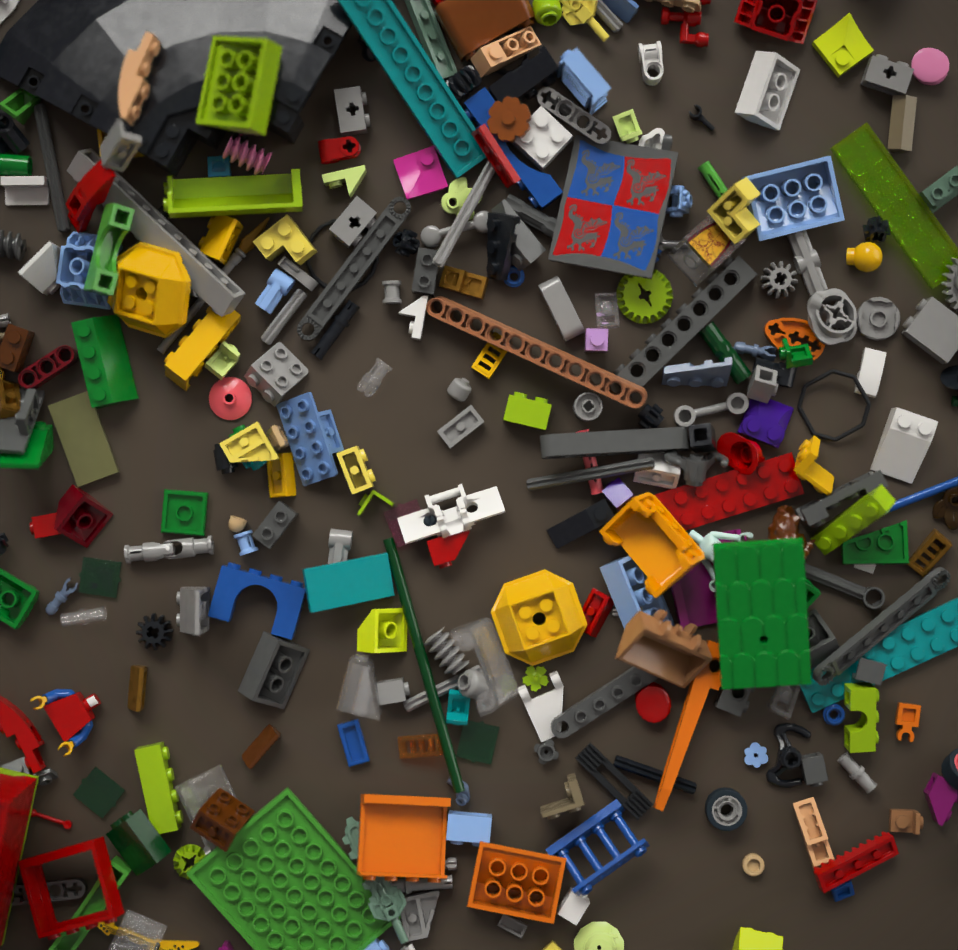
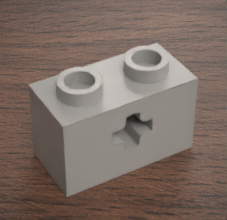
M872 55L867 62L860 85L890 95H905L914 69L910 68L909 64L897 61L895 63L889 61L888 57L884 55ZM886 71L889 72V76H890L889 79L886 78V76H887V74L885 73Z
M360 86L335 89L341 136L368 133L367 127L371 126L369 113L365 114L364 105H368L366 92H362ZM351 107H355L357 110L353 116L350 113Z
M356 196L329 228L328 232L347 248L351 244L355 247L363 238L360 235L365 228L369 230L376 222L374 217L377 212ZM351 219L352 221H354L355 219H357L359 221V228L356 226L351 228V222L349 220Z

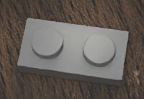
M470 405L437 432L451 449L483 424L484 420L473 406Z

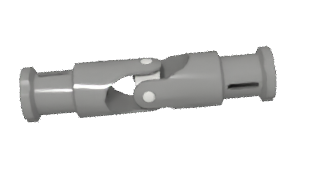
M212 535L202 539L191 537L167 540L163 544L147 542L139 546L124 545L126 564H131L132 561L144 560L145 562H151L162 558L178 559L195 557L196 554L203 553L214 554ZM173 543H181L183 546L181 553L175 555L176 548Z

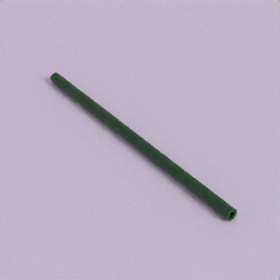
M394 537L383 540L388 553L390 567L454 793L465 791Z

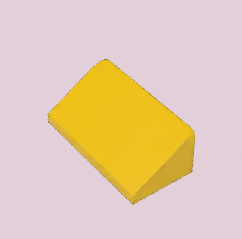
M279 453L277 455L280 459L267 461L270 498L296 496L292 453Z

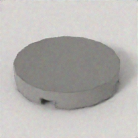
M870 298L858 308L857 327L860 333L868 339L875 341L884 340L892 336L898 329L900 312L893 302L887 298Z

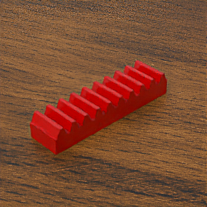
M883 831L881 832L882 836L875 835L874 840L867 839V844L860 843L859 848L852 847L851 852L844 851V855H837L836 860L829 859L828 864L821 863L822 867H814L813 872L819 889L826 893L898 855L899 852L893 835Z

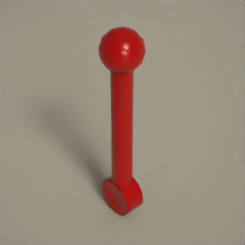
M32 809L31 817L36 816L61 824L65 829L72 827L71 820L63 821L38 813L35 809Z

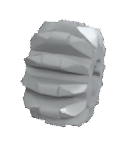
M780 261L778 266L774 262L770 263V269H763L767 276L760 277V280L767 282L761 288L769 287L767 295L770 296L774 291L776 299L780 297V293L783 297H787L788 291L794 292L795 288L791 284L798 283L797 279H792V276L796 275L797 272H789L790 264L783 268V261ZM777 275H779L778 277H783L781 285H779V282L776 284L774 280L777 278Z

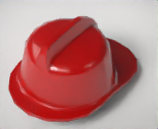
M724 433L717 441L718 453L725 455L729 459V466L744 475L755 472L758 465L765 460L762 449L757 442L745 439L736 433Z

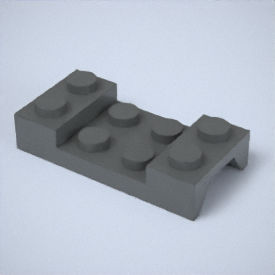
M871 470L832 490L829 496L824 494L794 511L797 516H800L802 525L815 528L825 523L824 519L829 517L826 509L831 510L841 505L840 500H850L859 495L865 496L882 484L884 487H887L888 484L881 470L875 473Z

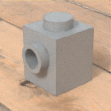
M757 365L749 381L747 398L768 404L771 396H775L777 393L778 384L776 381L778 371Z

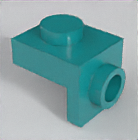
M449 689L446 723L457 726L468 725L470 698L464 697L459 690Z

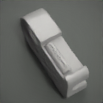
M283 256L277 263L311 292L318 285L317 281L286 256Z

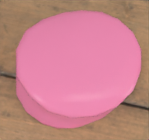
M923 48L913 56L911 68L914 69V78L925 85H937L947 76L950 63L948 57L938 49Z

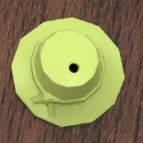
M606 921L587 924L579 930L574 938V950H599L597 949L598 945L601 946L600 950H624V940L619 931Z

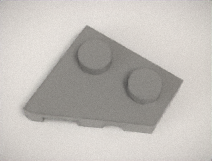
M439 889L404 896L407 904L401 913V919L409 941L428 937L440 893Z

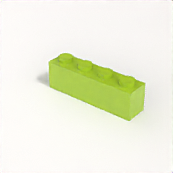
M881 484L821 526L811 540L815 539L814 544L824 555H827L886 514L896 500Z
M164 741L137 747L134 752L149 821L159 834L177 831L181 828V823H184L182 811H178L177 807L179 795L177 789L173 788L172 781L175 778L173 769L169 768L168 759H170L169 749L167 746H164Z

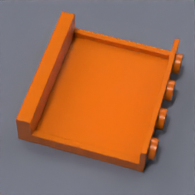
M361 794L356 874L363 875L362 880H376V876H384L385 881H397L398 877H406V881L419 882V878H428L427 882L441 883V878L447 879V875H444L448 807H451V798Z

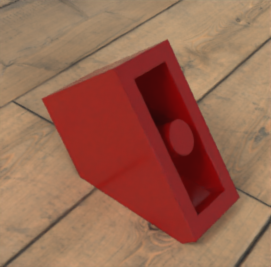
M467 530L446 538L440 536L427 540L433 565H439L440 569L451 566V561L456 559L470 531Z

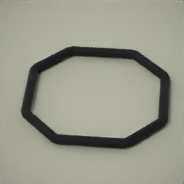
M831 369L805 383L797 404V409L811 434L833 442L839 441L863 428L871 407V402L857 377L835 369ZM832 373L853 379L867 404L861 424L837 437L815 432L801 407L807 387Z

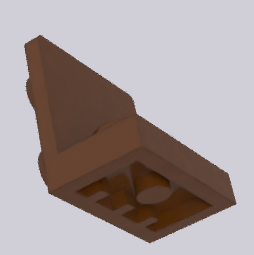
M218 788L198 810L190 829L227 852L237 833L254 815L255 811L222 788Z

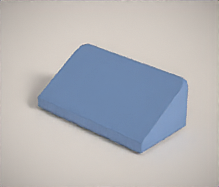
M602 0L625 23H629L638 12L639 5L633 0Z

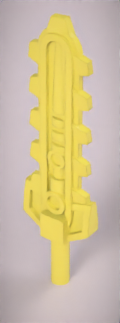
M560 0L563 4L562 16L570 26L588 24L603 42L610 37L594 18L598 0Z

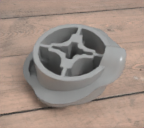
M831 288L815 292L807 302L808 324L821 343L834 345L847 342L855 336L857 331V312L854 304L845 292L840 289ZM831 327H834V328H836V329L840 328V329H842V330H840V331H838V330H833V329H831Z

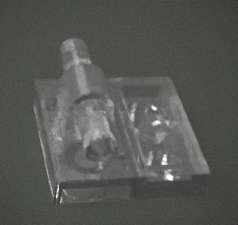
M127 909L108 950H157L166 932L167 925Z

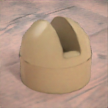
M231 515L228 523L229 529L232 532L239 533L244 530L247 520Z

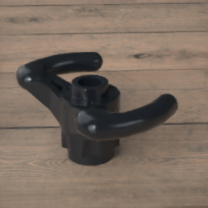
M782 723L776 725L773 731L774 736L777 737L779 747L776 763L766 772V778L768 782L775 786L793 788L802 785L803 780L801 778L783 780L778 778V776L787 769L792 770V768L799 767L802 755L791 745L785 733L792 731L806 739L811 737V733L800 725Z

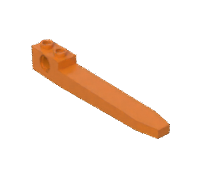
M706 640L713 658L712 660L719 662L718 643ZM720 662L719 669L716 672H712L708 664L690 682L653 807L663 811L668 801L710 688L719 691L721 687Z

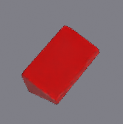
M592 588L582 610L588 624L584 633L596 638L614 602L609 595L595 588Z

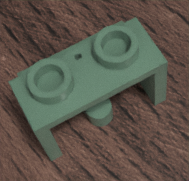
M958 166L952 168L916 195L930 215L958 195Z

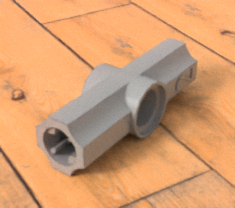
M803 230L787 234L794 254L793 261L799 275H802L809 296L815 292L827 290L828 288L820 269V258L817 251L812 248L807 231Z

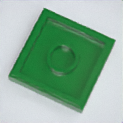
M164 489L161 533L205 536L209 493Z

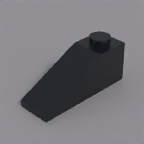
M601 499L547 529V532L558 549L609 522L614 517V514L606 500Z

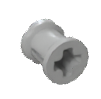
M382 281L385 299L382 300L383 304L402 303L399 293L401 281Z

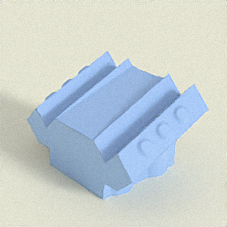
M73 231L67 238L66 245L61 246L56 284L61 285L60 296L64 304L109 310L112 308L107 303L108 296L83 290L97 234ZM121 243V245H120V248H119L118 253H119V252L122 250V248H123L122 243Z

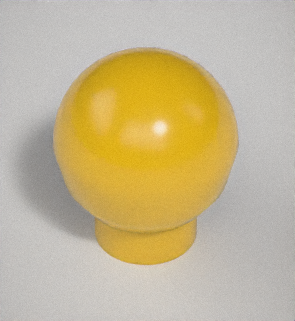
M865 242L859 244L856 248H847L846 264L855 265L860 271L872 272L882 263V251L875 243Z

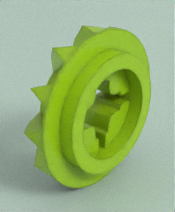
M194 844L184 845L175 853L173 858L174 870L177 871L180 877H184L187 880L190 879L186 872L193 866L191 865L185 869L187 864L185 858L190 859L196 855L194 864H196L206 856L200 846Z

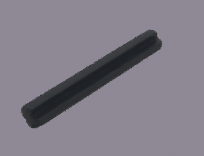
M619 755L614 759L613 765L616 768L658 783L661 781L663 771ZM677 776L673 788L694 794L697 784Z

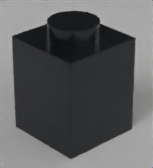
M711 423L689 426L690 447L695 453L717 450L715 429Z

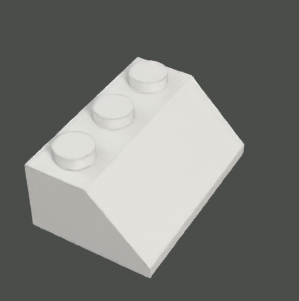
M756 51L735 113L747 121L779 131L800 69L776 52Z

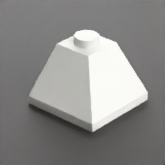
M50 241L18 272L45 295L53 294L60 287L59 284H56L61 248Z

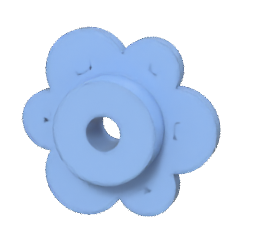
M757 742L751 743L750 748L744 750L746 755L744 758L745 763L753 765L755 768L767 763V749L764 746L760 747Z

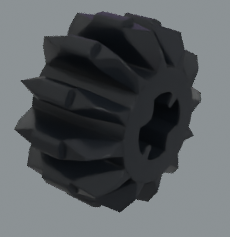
M468 65L450 77L446 84L457 101H459L481 84L482 79L478 71L472 65Z
M152 613L151 619L146 615L143 617L144 622H138L137 625L142 630L136 631V635L143 636L138 642L147 641L145 644L146 649L151 644L153 650H158L159 645L164 648L167 646L165 640L169 642L172 640V637L167 635V633H173L174 629H167L171 621L169 620L164 623L165 615H161L157 619V614ZM158 628L159 632L157 634L159 636H152L150 631H153V629Z

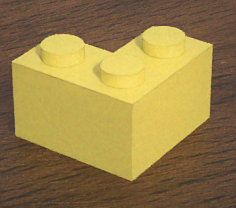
M747 177L735 183L707 210L734 244L747 238L760 225L747 209L760 195V192Z
M285 215L253 241L263 256L269 261L274 260L287 250L295 262L302 265L318 252L289 215Z

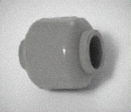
M468 669L460 675L458 689L464 697L480 700L490 690V679L484 672Z

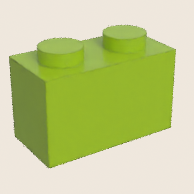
M514 392V395L509 394L503 421L545 431L552 404H548V399L535 397V400L526 398L527 394Z

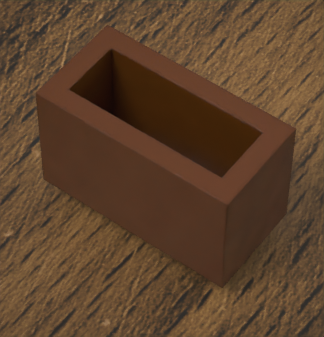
M8 324L0 345V367L20 373L35 332Z

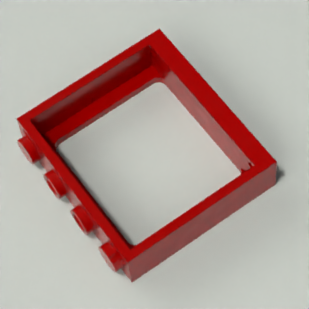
M104 836L18 861L38 939L48 937V940L60 937L61 933L65 931L67 935L79 932V928L84 926L85 930L98 927V923L104 921V925L117 921L118 916L125 914ZM91 850L107 909L58 922L53 910L42 864Z

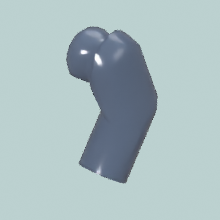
M449 777L446 783L452 786V782ZM464 781L465 791L456 793V803L460 806L466 805L470 800L469 785Z

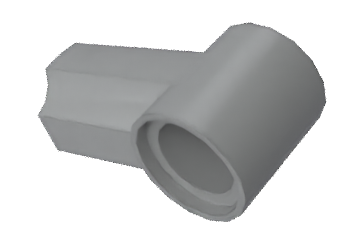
M331 528L328 548H330L328 564L348 560V551L351 549L353 531Z

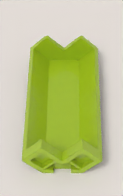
M291 169V174L173 179L172 175L167 176L168 182H164V195H167V198H163L164 212H168L170 218L303 212L300 169Z

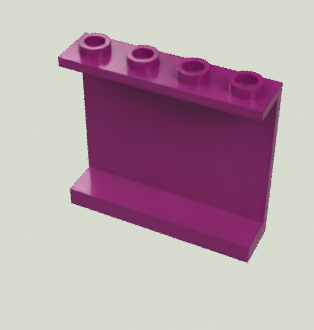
M734 529L724 532L737 535L742 534L741 529ZM719 539L722 543H725V542H738V541H730V540H722V539ZM702 562L671 587L678 623L683 629L690 623L697 626L717 623L716 595L709 588L712 578Z

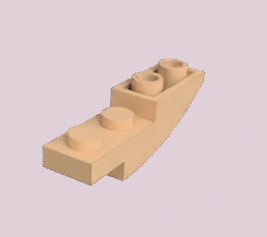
M147 31L137 51L128 49L119 80L118 100L120 116L130 126L138 119L141 105L149 95L150 85L145 80V77L149 75L151 63L160 51L161 42L154 34Z

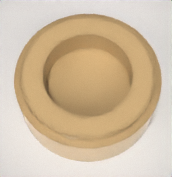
M750 853L743 858L742 868L746 874L758 876L763 872L765 864L758 854Z

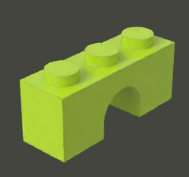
M869 682L844 683V705L850 711H861V717L858 722L844 725V746L850 753L876 752V744L879 743V735L876 731V723L879 722V713L876 710V702H879V691Z

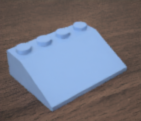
M831 155L741 177V180L747 177L760 192V195L748 206L749 211L760 223L755 229L759 241L845 220Z

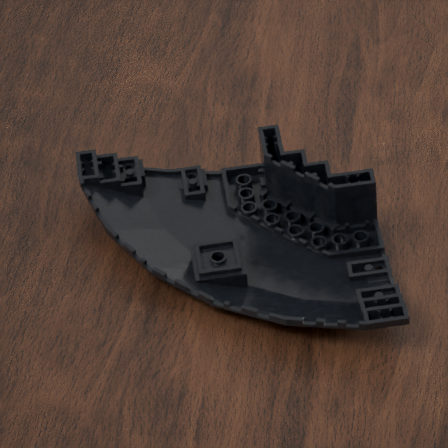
M38 0L7 31L0 44V78L108 134L118 118L122 119L119 110L118 91L121 70L128 49L137 51L146 31L154 34L161 43L160 51L151 63L150 73L145 77V80L150 85L149 95L143 101L140 115L133 125H128L124 120L123 125L125 132L141 136L142 144L137 150L138 152L147 156L159 168L177 177L197 140L217 150L227 131L235 136H241L240 139L244 141L250 135L196 124L213 36L267 38L283 47L267 129L294 144L305 126L300 113L320 80L321 74L329 61L334 58L353 24L337 0ZM326 38L332 39L330 45L324 44ZM33 79L38 81L36 86H31ZM89 106V112L83 113V107Z

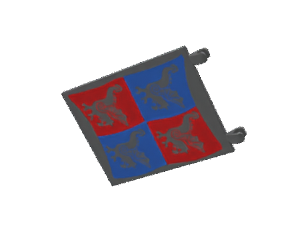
M595 122L593 123L592 128L587 132L590 135L592 131L596 132ZM585 135L575 136L548 261L652 279L679 152L671 151L673 144L672 135H664L661 149L615 141L597 144Z

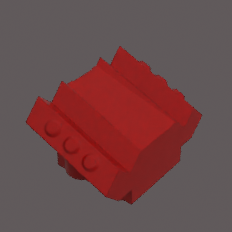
M741 0L734 22L785 41L789 40L804 44L818 0Z

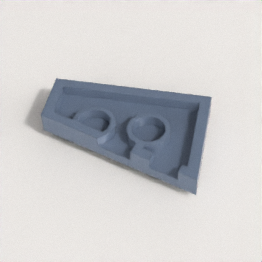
M732 357L724 358V362L720 363L706 360L704 364L694 366L691 363L663 366L662 385L672 387L678 385H690L691 387L712 386L715 388L727 386L732 368Z

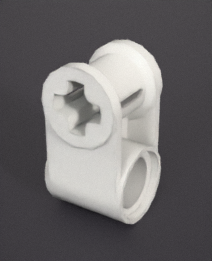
M656 41V44L648 45L638 43V55L643 81L650 86L657 85L661 81L664 71L661 42ZM654 69L658 72L659 75L657 77H651L648 75L647 71Z

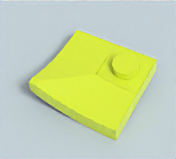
M850 13L811 44L838 78L874 51Z

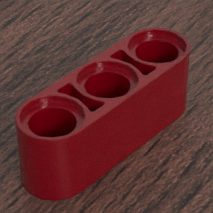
M67 345L59 346L22 370L18 376L19 384L26 389L41 387L76 364L79 359L78 351ZM66 350L71 352V358L68 361H64L62 358L63 352ZM47 362L53 364V369L50 373H46L44 370ZM32 373L35 381L33 384L28 385L26 378Z

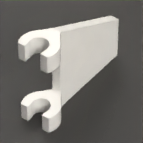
M557 670L549 673L555 689L532 699L526 685L517 688L541 742L555 737L551 730V722L562 713L564 686ZM562 721L556 725V730L561 732Z

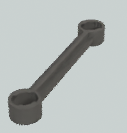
M805 563L806 578L861 599L866 607L877 609L884 604L885 594L880 588L874 586L866 588ZM877 590L880 594V600L873 604H868L866 601L867 592Z

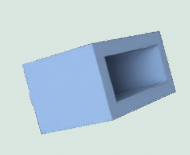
M449 810L446 840H450L451 844L462 845L463 842H472L473 846L478 847L480 841L490 843L492 814Z

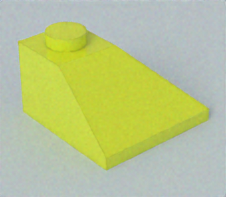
M372 609L357 629V651L367 653L407 651V623L403 609Z

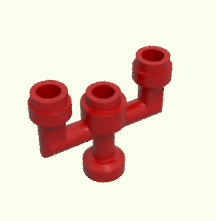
M700 0L701 5L711 3V0ZM662 7L661 25H667L669 21L683 22L680 26L681 44H695L701 48L708 47L709 33L698 32L696 34H689V27H696V25L701 24V12L694 11L690 13L683 9V13L670 12L668 7Z

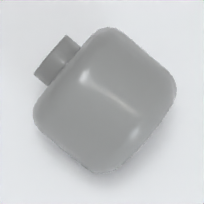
M455 378L447 388L448 394L460 402L465 401L472 391L469 381L465 378Z

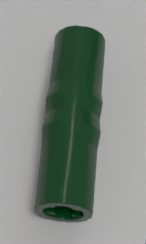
M711 322L698 332L719 362H724V358L732 357L730 376L736 384L741 383L752 374L714 322Z

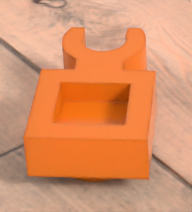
M897 703L895 724L901 725V728L896 732L897 740L901 741L902 734L908 733V741L913 742L914 733L912 727L919 726L921 705Z

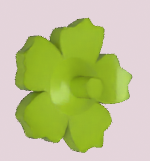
M532 665L527 667L525 671L527 676L522 677L523 683L526 686L531 685V691L537 692L538 689H541V685L547 686V683H549L548 677L544 675L547 670L544 666H537L536 671Z

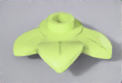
M459 177L453 180L449 185L448 193L443 195L441 207L446 213L457 216L472 190V188L467 186L466 177ZM450 199L455 201V206L449 204ZM474 211L469 220L473 219L475 215Z

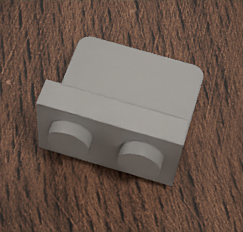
M278 342L249 367L244 377L250 386L255 387L262 394L265 401L275 407L280 403L285 394L308 374V369L282 343Z

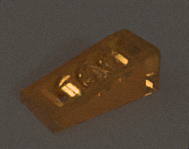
M438 733L398 737L400 759L444 755ZM424 739H427L428 751H426ZM409 740H410L411 753H408V750H407V741H409ZM416 740L419 742V752L416 750Z

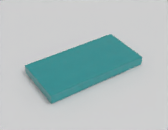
M386 552L302 569L310 613L395 596L389 557Z

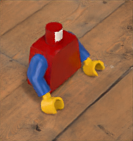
M55 689L43 694L42 697L35 696L30 699V701L35 699L39 701V706L33 709L38 710L43 707L64 742L58 747V750L61 747L68 749V752L63 757H67L72 752V748H76L87 739L93 727L92 720L95 718L92 709L101 704L95 693L84 698L80 691L75 693L72 689Z

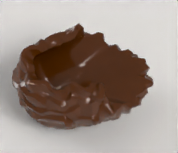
M782 505L778 507L777 513L768 527L769 540L803 538L804 557L807 559L810 550L814 548L813 544L816 540L806 541L804 534L798 533V525L801 518L795 515L792 506Z

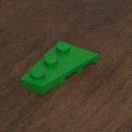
M907 520L845 541L841 544L842 565L908 564Z

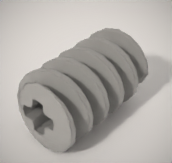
M444 626L427 638L424 646L432 645L429 653L437 652L434 660L442 659L439 667L447 666L444 674H455L469 664L470 661H462L465 654H457L460 649L459 646L451 647L455 640H447L450 633H442L445 628Z

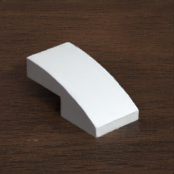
M865 347L857 379L866 395L875 398L883 373L886 352ZM855 384L854 393L861 394Z

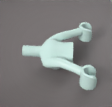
M694 530L689 533L690 537L699 544V547L704 552L705 558L701 562L712 578L709 583V588L712 592H715L714 568L711 562L714 564L712 543H722L719 539L738 542L745 541V535L750 539L754 538L751 532L737 535L711 531L705 537Z

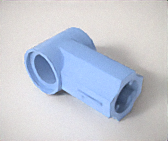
M276 268L270 275L266 283L267 286L255 304L269 314H272L282 297L286 296L293 287L295 279Z

